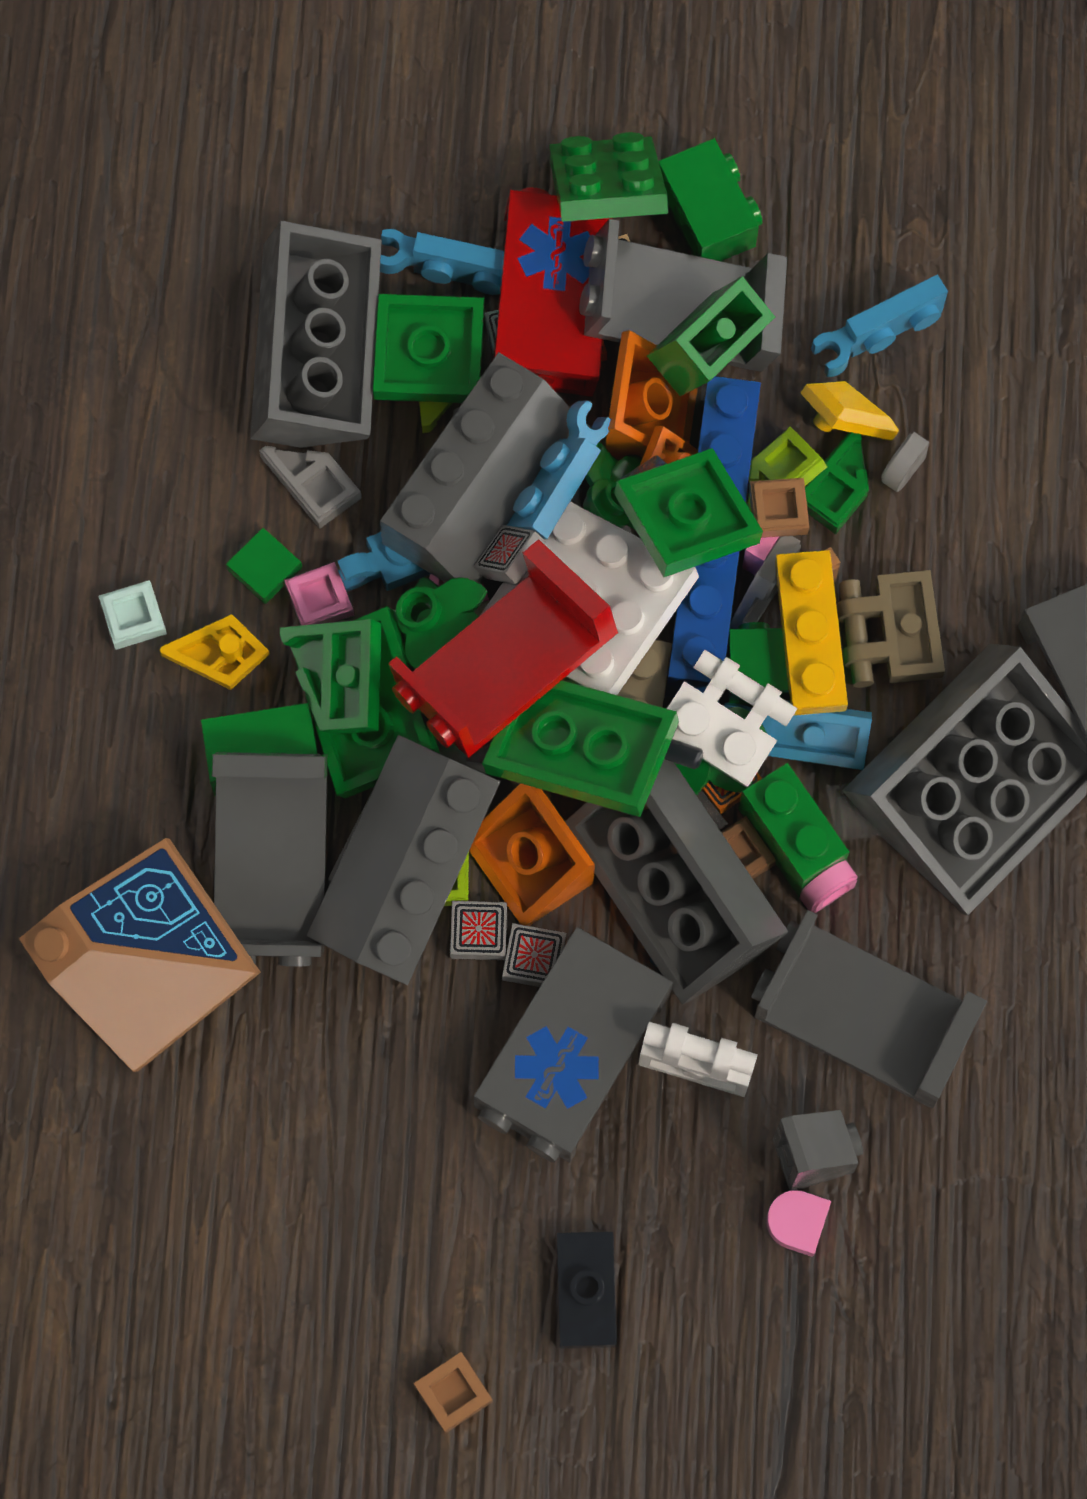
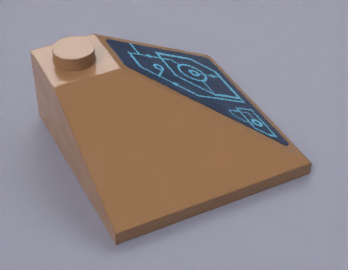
M168 838L158 842L57 906L19 938L49 985L133 1072L141 1070L261 973L172 841Z

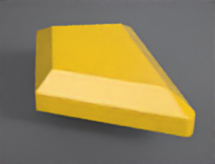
M846 381L806 384L801 391L802 396L818 412L813 422L822 431L830 432L832 429L886 440H893L899 432L895 423L885 412Z
M232 614L160 648L162 657L229 690H232L270 655L269 650Z

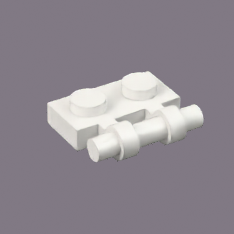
M704 650L693 668L710 678L711 681L703 693L684 681L667 708L677 711L679 724L672 739L701 748L703 750L702 760L747 788L777 742L775 738L759 729L768 715L786 727L798 708L779 697L782 692L768 683L766 687H763L738 671L740 665L726 657L722 661L707 650ZM725 689L753 706L746 719L741 718L718 703Z
M649 1022L638 1065L745 1097L758 1054L736 1048L738 1042L721 1038L720 1043L689 1034V1028L672 1023L671 1028Z

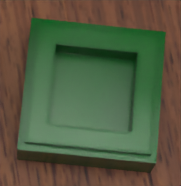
M263 527L226 563V567L236 579L266 604L285 586L284 580L294 577L302 569V562Z

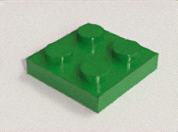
M379 294L373 383L374 400L463 403L481 378L484 298Z
M713 448L618 480L616 483L614 494L663 578L760 544L763 530Z

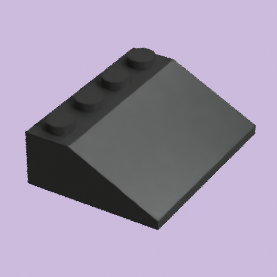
M989 644L842 791L883 839L962 914L969 915L1087 795V740L1072 711L1021 647Z

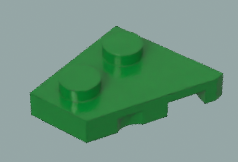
M372 619L280 627V638L283 644L291 647L300 668L295 673L303 691L307 692L311 698V711L320 731L328 734L379 731L381 623Z

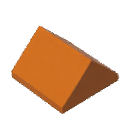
M630 330L624 331L621 334L609 412L611 421L608 427L609 433L606 435L605 447L617 460L628 455H637L643 458L655 426H664L690 443L698 389L696 388L679 396L647 357L657 345Z
M520 783L483 819L469 850L504 902H507V906L520 925H532L593 884L594 862L543 790Z

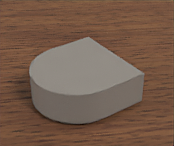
M915 432L913 434L910 433L884 469L881 476L882 482L894 491L899 492L925 460L929 441Z

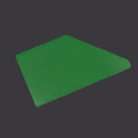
M848 432L824 461L827 468L805 486L808 515L835 535L865 500L869 492L867 471L864 466L861 446V434Z

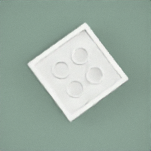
M570 502L548 539H544L545 545L610 605L618 634L567 675L563 681L618 695L697 581L699 575L696 567H692L663 578L641 538ZM528 571L526 572V574L523 576V578L521 579V581H520L519 583H521L525 578H527V577L529 576V572H528ZM503 582L480 616L517 585Z

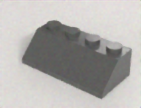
M280 221L263 244L250 439L303 448L364 440L370 436L381 239Z
M498 352L380 520L382 544L445 583L453 578H468L482 585L485 578L474 568V565L502 525L509 523L515 513L513 506L517 497L525 488L532 485L542 469L540 462L546 450L552 444L559 441V439L568 438L569 430L566 418L570 407L543 378Z
M398 735L307 936L361 965L408 985L500 781Z
M663 760L640 817L586 802L565 821L594 862V873L663 977L673 982L672 990L682 1005L753 962L788 933V930L674 762Z

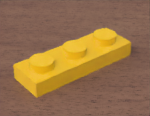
M830 550L776 554L775 569L790 704L798 708L794 715L844 712L847 710L848 701Z

